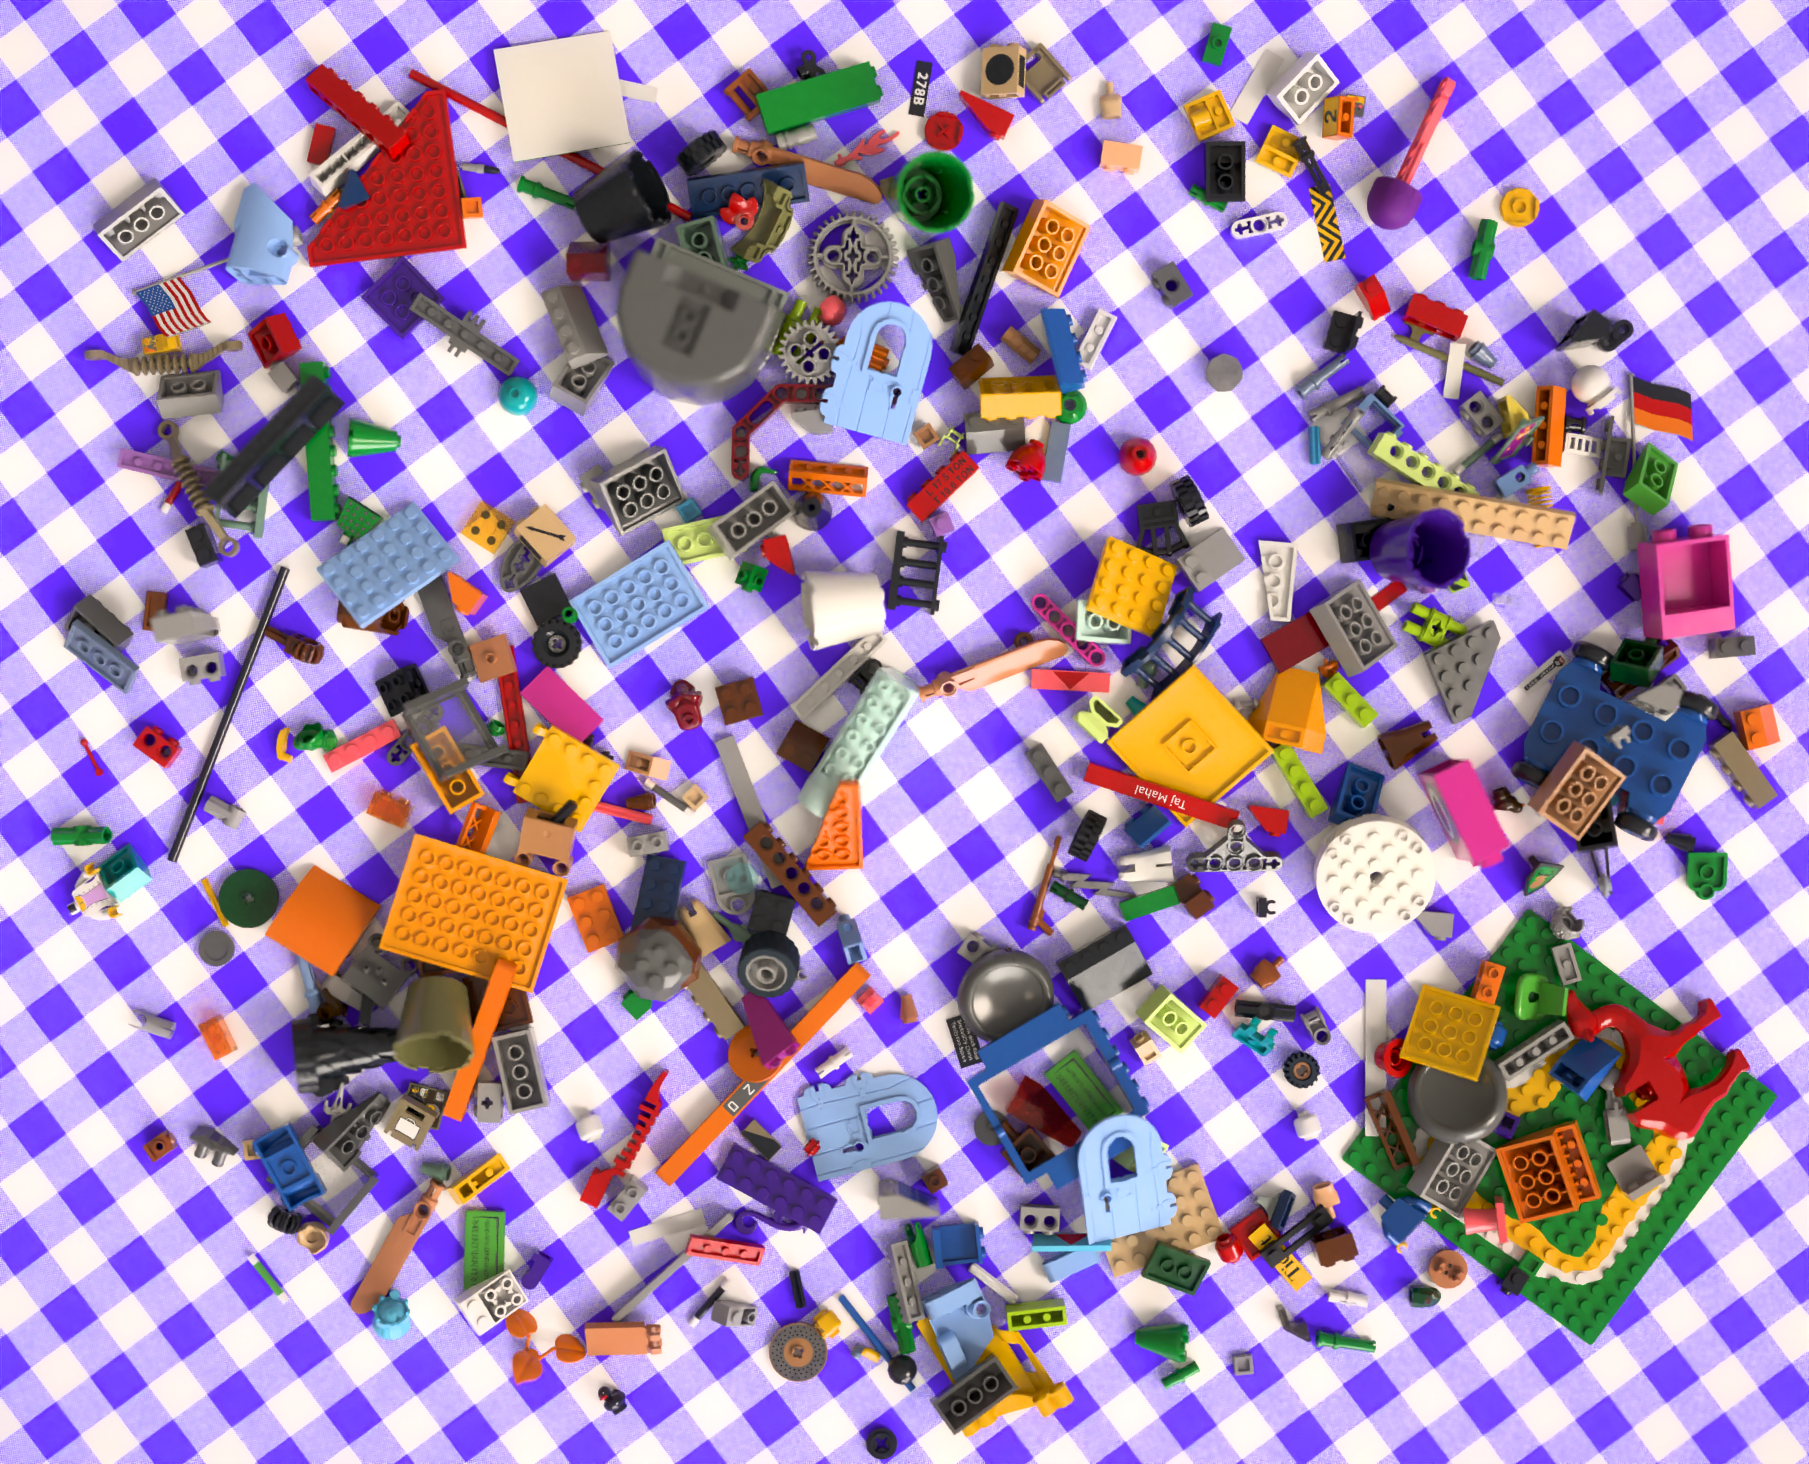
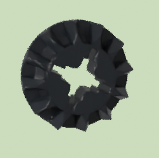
M885 1427L876 1428L869 1433L866 1439V1448L874 1458L887 1459L897 1449V1437L893 1431ZM886 1438L885 1444L887 1447L880 1446L877 1448V1439L883 1440Z

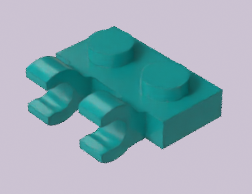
M1254 1016L1248 1025L1242 1022L1234 1029L1231 1036L1262 1057H1265L1274 1048L1273 1037L1278 1031L1271 1027L1265 1035L1257 1032V1026L1262 1020Z

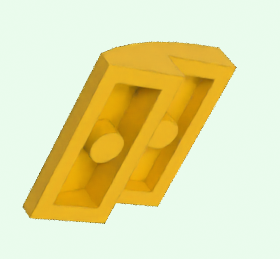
M1272 125L1255 162L1291 178L1299 162V156L1295 148L1291 147L1290 144L1300 137Z

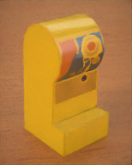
M163 334L141 339L145 356L182 351L179 335L167 338Z

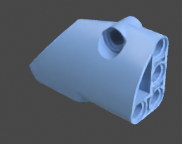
M253 182L244 188L234 221V231L236 234L226 270L244 284L286 285L292 266L299 260V254L293 249V221Z
M975 1277L942 1288L921 1299L923 1308L937 1337V1345L953 1380H957L975 1366L979 1357L994 1337L989 1316L990 1305L986 1302ZM982 1303L983 1311L977 1313L976 1306Z

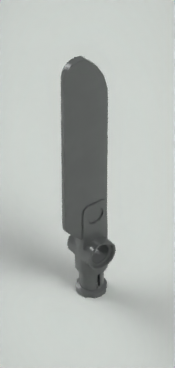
M440 575L417 592L434 636L448 644V652L452 656L454 664H457L459 668L460 679L464 677L470 678L475 676L477 672L474 671L470 659L472 657L469 652V645L466 643L442 575ZM458 644L463 646V651L460 654L455 653V647Z

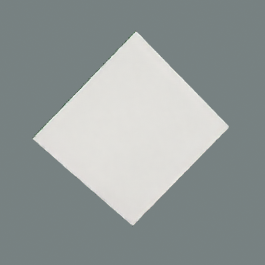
M610 31L493 50L513 162L631 143Z

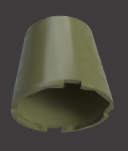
M428 976L419 978L409 985L393 1046V1056L398 1063L416 1071L418 1068L429 1069L428 1073L452 1072L470 1064V1060L474 1058V1043L468 989L462 982L449 977Z

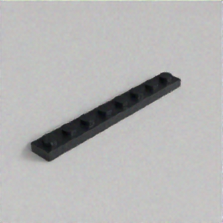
M1006 202L999 203L949 351L960 356L965 355L972 349L1019 211L1018 208Z

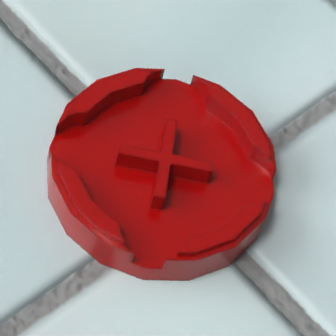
M947 111L937 112L926 122L924 127L925 139L937 151H950L960 144L963 137V125L955 114Z

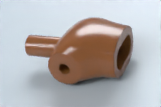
M1279 955L1272 963L1266 959L1261 960L1250 974L1251 979L1263 990L1271 986L1281 977L1277 968L1285 961L1284 958Z

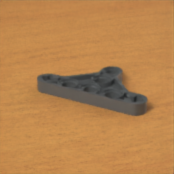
M1240 819L1231 820L1227 826V835L1207 851L1192 852L1186 857L1187 868L1192 872L1277 871L1283 866L1280 853L1276 851H1263L1246 836L1245 823ZM1234 826L1242 827L1239 832H1233L1232 828ZM1234 842H1239L1241 844V846L1236 849L1230 847V845ZM1253 858L1259 859L1257 864L1252 865L1249 863ZM1212 859L1220 860L1217 865L1210 864ZM1232 859L1240 860L1239 863L1236 865H1231L1229 863V861Z

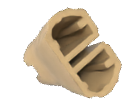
M695 898L691 903L697 912L696 915L691 916L685 905L679 908V912L687 932L701 948V958L732 939L710 914L705 905Z

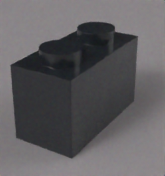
M201 523L185 530L199 567L208 568L224 561L208 524Z

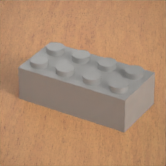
M773 480L709 526L707 530L728 559L732 560L794 515L796 511Z
M534 1026L493 1036L492 1042L509 1115L549 1106L551 1102Z

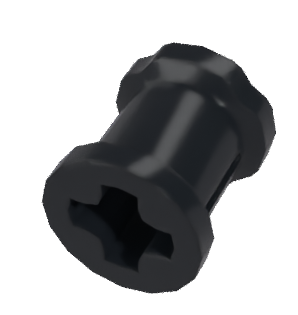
M1383 384L1373 395L1388 409L1398 397L1393 396Z
M1565 415L1564 432L1577 431L1580 434H1584L1586 417L1576 418Z

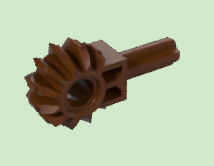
M268 626L264 631L266 637L284 645L283 652L291 655L296 660L315 665L319 664L323 659L325 647L314 639L299 633L289 635L273 626Z

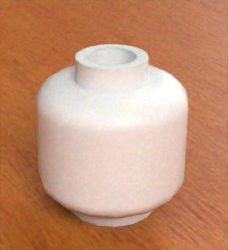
M1308 1110L1298 1113V1118L1293 1121L1298 1137L1304 1138V1141L1319 1137L1318 1133L1322 1131L1317 1114H1310Z
M590 1112L579 1116L580 1120L576 1122L575 1126L580 1139L587 1141V1143L600 1139L602 1137L601 1134L604 1132L600 1117L597 1114L591 1115Z

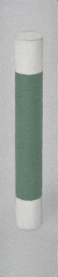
M1500 433L1494 435L1458 465L1453 472L1459 476L1503 439Z

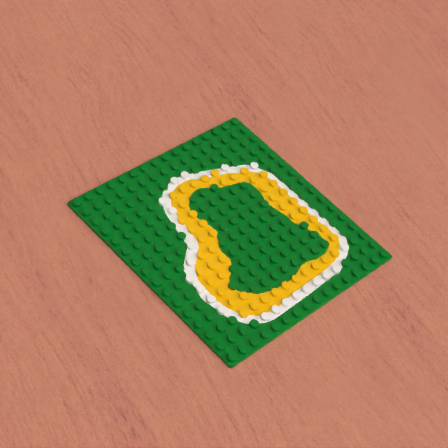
M1529 909L1524 912L1488 960L1489 962L1506 967L1494 1005L1500 1006L1497 1021L1503 1023L1502 1026L1507 1030V1035L1502 1048H1497L1496 1051L1487 1050L1486 1056L1492 1061L1501 1057L1557 1019L1564 1021L1569 1028L1567 1016L1545 1014L1539 1020H1520L1514 1012L1516 984L1522 974H1542L1548 979L1549 983L1562 986L1550 947L1566 942H1571L1582 980L1564 985L1563 987L1573 990L1577 998L1590 1011L1605 1005L1620 1004L1629 1008L1648 1024L1665 1031H1672L1682 1024L1575 942L1557 938L1552 933L1550 924ZM1475 979L1464 992L1463 996L1470 997ZM1530 992L1528 996L1529 1002L1539 1000V995ZM1605 1028L1596 1037L1622 1054L1613 1065L1621 1070L1625 1059L1623 1039L1615 1028ZM1697 1034L1687 1041L1676 1055L1685 1072L1690 1089L1711 1082L1726 1064V1056ZM1575 1037L1512 1080H1505L1508 1091L1506 1111L1521 1118L1511 1140L1509 1141L1493 1132L1480 1140L1497 1148L1528 1134L1577 1120L1602 1193L1601 1198L1581 1203L1577 1211L1521 1224L1496 1155L1465 1208H1495L1494 1196L1502 1195L1508 1243L1499 1242L1497 1230L1466 1235L1463 1211L1459 1218L1443 1209L1441 1211L1434 1210L1432 1213L1437 1218L1434 1219L1427 1213L1428 1216L1424 1222L1500 1279H1503L1511 1265L1516 1266L1526 1249L1545 1261L1534 1278L1530 1276L1520 1294L1584 1342L1592 1345L1777 1099L1776 1093L1748 1072H1741L1731 1085L1727 1095L1713 1104L1694 1137L1685 1140L1669 1139L1654 1130L1638 1128L1628 1119L1631 1142L1609 1146L1603 1117L1604 1101L1607 1098L1606 1090L1598 1085L1588 1100L1585 1101L1548 1074L1557 1060L1581 1040V1038ZM1413 1062L1409 1072L1398 1080L1390 1092L1421 1163L1435 1138L1429 1136L1418 1126L1408 1107V1082L1414 1068L1418 1064ZM1634 1091L1620 1097L1627 1114L1649 1101H1642ZM1386 1116V1128H1387L1388 1123H1389V1120H1388V1117ZM1364 1126L1342 1155V1160L1395 1200L1401 1196H1411L1432 1204L1406 1187L1419 1164L1416 1166L1408 1165L1393 1171L1379 1136H1365ZM1389 1133L1386 1141L1388 1145L1394 1147L1397 1140L1396 1136ZM1640 1144L1655 1170L1661 1173L1666 1181L1631 1201L1623 1194L1606 1163L1635 1145ZM1396 1151L1394 1157L1396 1165L1406 1161L1403 1153Z

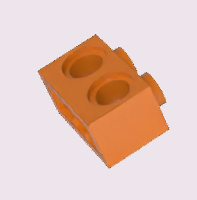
M1482 959L1470 997L1494 1005L1506 967Z

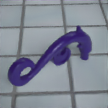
M744 1210L737 1215L735 1220L736 1229L744 1235L752 1234L758 1225V1222L754 1221L753 1225L746 1226L743 1220L747 1216H753L781 1231L792 1232L802 1229L803 1234H805L808 1229L797 1222H784L782 1220L784 1215L777 1211L774 1212V1219L756 1211Z

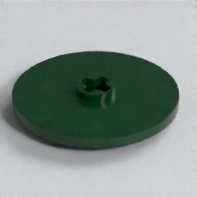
M244 869L231 874L223 882L219 891L218 901L222 914L230 923L242 928H254L265 924L275 914L278 907L279 894L275 883L267 874L254 869ZM250 893L251 897L254 898V900L247 904V900L244 899V896H247Z

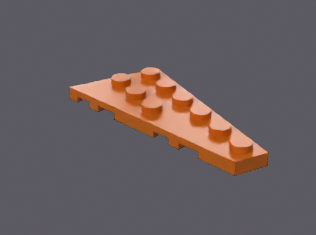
M860 780L839 781L805 862L807 870L863 869Z

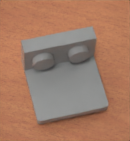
M1640 1144L1635 1145L1606 1163L1623 1194L1631 1201L1666 1181L1664 1176L1655 1170Z

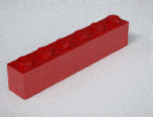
M321 64L305 79L311 92L392 159L410 144L407 137L408 133L402 126L395 125L388 114L383 115L373 102L369 103L366 101L365 96L360 91H354L350 83L345 79L341 80L332 68H327Z

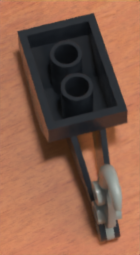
M1611 799L1579 841L1576 840L1578 853L1590 852L1598 876L1599 889L1605 899H1608V895H1613L1608 849L1619 847ZM1597 850H1604L1606 875L1605 873L1601 874L1595 853Z

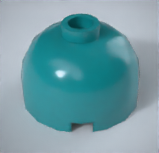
M515 376L508 378L502 383L499 388L498 399L506 412L514 416H523L530 413L537 405L538 393L530 380L525 377Z

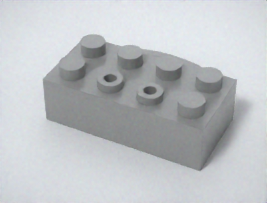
M188 606L175 608V614L168 613V610L156 612V618L150 619L155 643L181 645L213 638L221 632L219 617H211V614L204 613V609Z

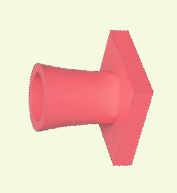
M1502 1195L1494 1196L1495 1208L1473 1209L1463 1207L1466 1235L1497 1230L1499 1242L1508 1243Z

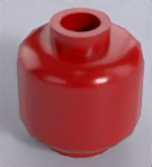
M1224 1233L1216 1240L1215 1250L1222 1262L1233 1264L1240 1260L1244 1251L1236 1235Z

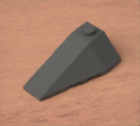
M950 237L906 250L913 272L921 278L924 283L922 287L930 293L933 298L932 303L942 320L948 322L960 319L956 259Z
M377 1092L327 1125L312 1142L345 1172L358 1159L361 1154L360 1149L365 1141H369L371 1130L374 1125L379 1124L391 1103L380 1092Z

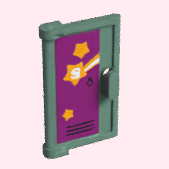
M1540 416L1529 420L1526 418L1522 419L1519 422V426L1502 448L1490 459V462L1496 465L1502 460L1515 457L1524 445L1528 446L1534 438L1531 435L1545 417Z

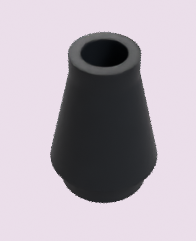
M1667 832L1666 844L1686 853L1688 851L1693 852L1696 837L1692 836V834Z

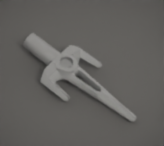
M344 1082L340 1083L332 1107H328V1100L324 1101L323 1111L331 1115L330 1123L351 1110L352 1103L348 1104L347 1109L342 1107Z

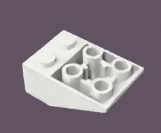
M510 1269L470 1287L454 1299L472 1330L479 1336L529 1301Z

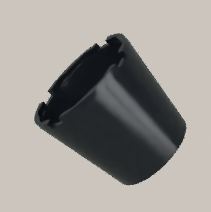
M638 150L629 151L574 191V205L579 220L589 236L599 244L665 226L672 219V212L668 211L667 206L670 203L666 187L650 160L645 161L642 158L643 153Z

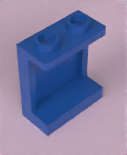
M978 1221L931 1226L936 1269H943L944 1266L966 1263L979 1262V1264H983L982 1258H986L985 1246H981L980 1239L984 1238L983 1226L979 1227Z

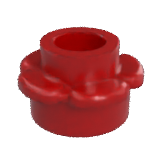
M811 1138L805 1145L803 1150L807 1153V1156L810 1154L814 1156L821 1148L819 1140Z

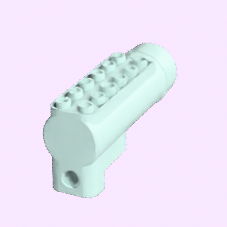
M893 667L878 668L822 759L801 789L797 799L805 808L824 819L839 781L860 780V787L862 786L920 694L913 679Z

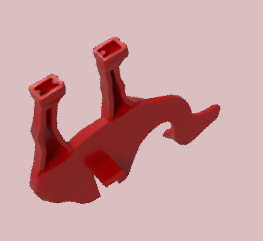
M1568 990L1566 1016L1573 1036L1592 1042L1594 1036L1608 1027L1615 1028L1621 1034L1625 1047V1059L1619 1077L1613 1086V1092L1615 1097H1621L1634 1091L1642 1101L1649 1100L1626 1114L1629 1121L1638 1128L1654 1130L1674 1140H1685L1694 1137L1713 1104L1727 1095L1731 1085L1741 1072L1750 1069V1065L1741 1050L1738 1048L1731 1049L1726 1054L1725 1066L1711 1082L1699 1087L1689 1088L1685 1072L1676 1055L1682 1046L1700 1030L1721 1018V1014L1711 998L1702 999L1698 1002V1014L1692 1020L1680 1024L1672 1031H1665L1648 1024L1629 1008L1620 1004L1605 1005L1590 1011L1577 998L1573 990Z

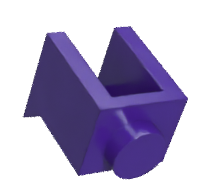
M1624 573L1618 579L1620 583L1616 587L1632 603L1638 602L1641 599L1639 575L1637 573Z

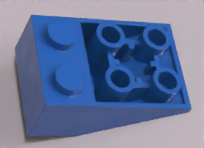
M1594 1036L1592 1042L1581 1039L1557 1060L1548 1074L1577 1096L1587 1101L1622 1054L1596 1036Z

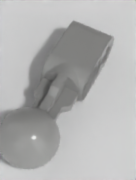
M1615 1066L1610 1069L1599 1084L1606 1090L1607 1095L1604 1101L1603 1117L1609 1146L1631 1142L1629 1123L1626 1116L1627 1111L1623 1106L1622 1099L1615 1097L1613 1092V1086L1620 1073V1069Z

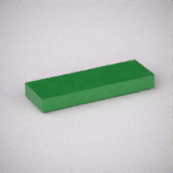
M1174 884L1121 901L1119 906L1127 922L1180 904L1181 900Z

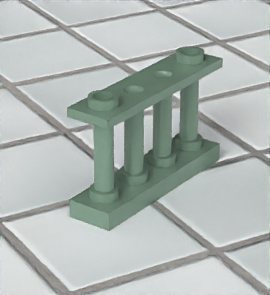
M222 453V457H218L217 469H220V472L231 461L227 460L228 454ZM269 484L259 494L258 502L250 503L245 509L256 514V522L248 523L220 519L221 508L216 505L215 516L221 526L248 530L254 533V538L262 539Z

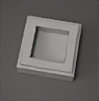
M1252 1353L1232 1355L1234 1376L1254 1374Z

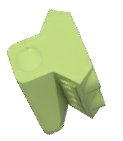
M1093 696L1089 700V712H1076L1072 717L1080 727L1101 744L1108 739V729L1106 726L1117 728L1123 722L1122 718L1098 696Z

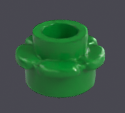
M494 719L486 725L491 735L495 737L503 735L506 728L503 723Z

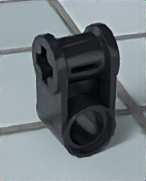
M871 659L867 661L847 681L859 690L860 695H862L875 674L869 671V664L876 662L879 668L883 667L879 660Z

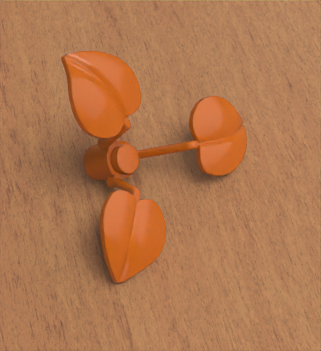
M517 1309L506 1317L505 1325L508 1332L517 1338L525 1336L527 1338L525 1348L516 1352L512 1358V1374L516 1385L538 1379L543 1372V1366L540 1361L552 1351H556V1358L564 1363H575L586 1356V1350L580 1341L569 1334L558 1336L555 1340V1346L539 1355L537 1350L529 1349L530 1334L535 1333L538 1329L535 1318L529 1312L522 1309Z

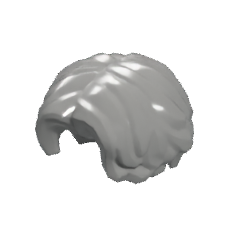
M1572 906L1556 909L1550 918V929L1559 939L1572 940L1579 938L1585 927L1584 919H1576L1572 915Z

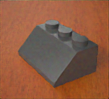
M981 412L964 413L967 455L1015 451L1018 447L1025 444L1024 416L1012 420L1005 419V417H997L996 420H986L981 418Z
M91 594L73 606L64 626L69 632L72 623L78 619L121 653L129 645L134 635L128 626H125L115 614L105 608Z

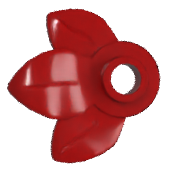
M732 193L729 207L720 208L719 213L726 223L735 224L740 230H749L754 225V216L758 212V202L755 197H751L746 201L741 195ZM742 218H747V219H748V223H747V224L741 223V219H742Z

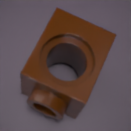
M939 1164L921 1173V1177L931 1195L949 1185Z

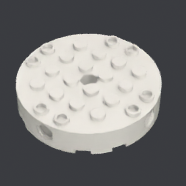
M1366 814L1352 820L1349 819L1338 825L1327 835L1316 854L1313 875L1323 906L1337 922L1358 932L1385 933L1405 926L1425 909L1435 888V862L1425 840L1414 827L1394 816ZM1378 871V874L1371 875V873Z

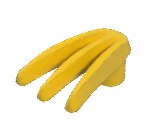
M289 727L280 730L277 738L276 753L280 761L283 760L291 763L293 756L285 753L291 729Z

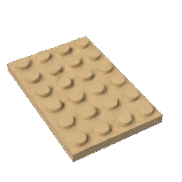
M1198 1163L1173 1171L1172 1176L1166 1180L1167 1191L1172 1192L1176 1196V1202L1172 1204H1177V1211L1175 1216L1170 1218V1225L1112 1239L1111 1251H1105L1114 1278L1143 1268L1158 1240L1185 1251H1190L1215 1242L1220 1235L1224 1234ZM1105 1196V1197H1104V1201H1105V1203H1106L1105 1209L1108 1210V1209H1109L1108 1199H1107V1197Z

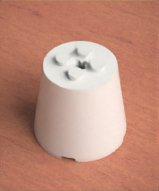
M802 572L801 577L805 579V583H801L802 611L805 628L810 630L811 636H807L811 650H819L883 632L884 620L886 619V612L883 606L884 591L880 587L876 573Z

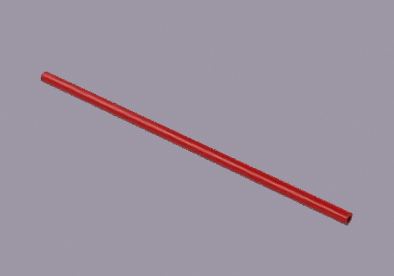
M415 69L410 71L408 76L410 79L432 90L446 89L447 98L507 128L506 118L500 113ZM575 152L559 155L596 175L605 169ZM672 202L667 204L668 211L670 210L673 215L687 222L691 220L693 216L691 212Z

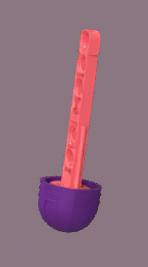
M1448 76L1439 84L1396 178L1380 176L1375 179L1367 198V212L1372 222L1380 228L1387 230L1400 229L1409 224L1418 211L1423 197L1410 183L1445 110L1449 97H1451L1456 82Z

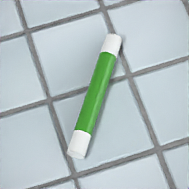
M254 1253L247 1257L249 1262L280 1301L285 1304L289 1297Z

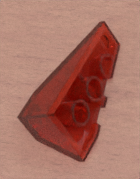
M1024 1075L1005 1107L1006 1112L1069 1148L1075 1145L1082 1133L1081 1130L1040 1083Z

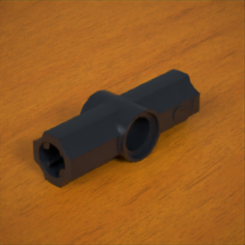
M1236 999L1234 1006L1235 1017L1253 1018L1255 1016L1265 1021L1294 1022L1296 1014L1295 1005L1269 1003L1266 1001ZM1263 1006L1269 1007V1013L1266 1016L1260 1014Z

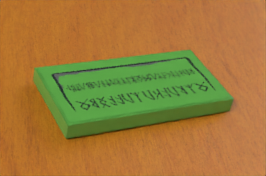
M1075 1049L1044 1073L1088 1130L1103 1119L1120 1115L1124 1112Z
M466 1210L464 1290L504 1271L506 1211Z

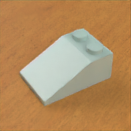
M1077 600L1075 640L1114 645L1131 644L1130 628L1086 610L1087 600Z

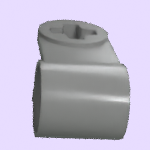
M1316 1006L1315 1010L1307 1014H1300V1018L1313 1042L1324 1046L1330 1042L1331 1033L1319 1007ZM1319 1031H1324L1326 1034L1323 1041H1318L1316 1038Z

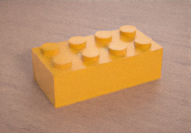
M445 726L425 737L444 771L465 762L464 757ZM415 742L410 745L413 754L449 815L485 795L471 769L440 783L418 743Z

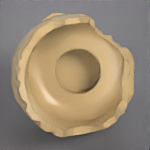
M316 1221L302 1224L298 1229L296 1240L299 1245L307 1248L310 1254L314 1255L327 1247L330 1233L326 1231L328 1228L324 1224Z

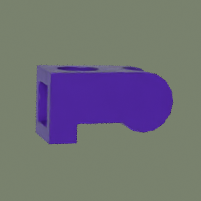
M536 1249L531 1257L535 1263L530 1270L525 1272L521 1279L522 1286L528 1290L536 1288L553 1261L552 1257L539 1249Z

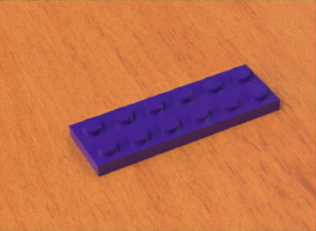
M737 1143L733 1144L716 1179L819 1235L839 1199Z

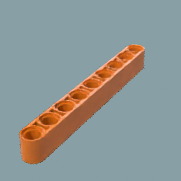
M499 958L495 965L472 1029L474 1058L470 1060L469 1065L457 1071L442 1114L446 1117L460 1122L464 1118L514 980L518 964Z

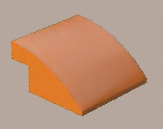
M314 865L290 895L264 935L327 974L334 976L345 959L352 955L382 906Z
M1577 1120L1528 1134L1495 1148L1521 1224L1577 1211L1581 1203L1601 1198L1602 1193Z

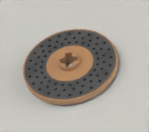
M803 1322L787 1324L774 1334L770 1342L769 1359L771 1365L781 1377L789 1381L803 1382L814 1378L821 1372L827 1361L828 1347L826 1340L821 1338L810 1324ZM795 1348L803 1349L802 1356L794 1355Z

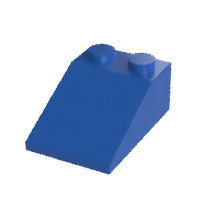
M1348 762L1332 802L1328 821L1340 825L1349 819L1362 817V815L1376 814L1385 776Z

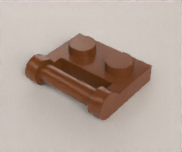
M748 68L725 88L723 93L734 101L746 115V120L750 122L760 113L755 99L756 94L769 90L755 73ZM737 87L755 105L753 110L734 91Z

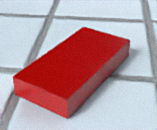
M318 123L315 124L307 157L308 163L320 166L330 158L336 128Z

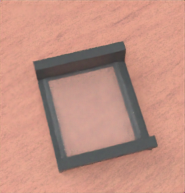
M466 677L406 702L403 705L405 710L401 716L440 783L509 751L506 744L497 745L468 696L466 689L470 683Z
M312 1124L300 1138L299 1142L315 1172L319 1173L327 1191L324 1195L315 1197L302 1205L329 1227L326 1231L333 1235L377 1184L379 1174L359 1157L343 1172L312 1142L324 1129L320 1124L318 1126ZM269 1175V1176L266 1178V1180H267L270 1184H273V1181H272V1179H271V1177H270V1175Z

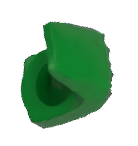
M765 466L755 468L751 473L749 491L757 492L762 473L777 474L778 471Z

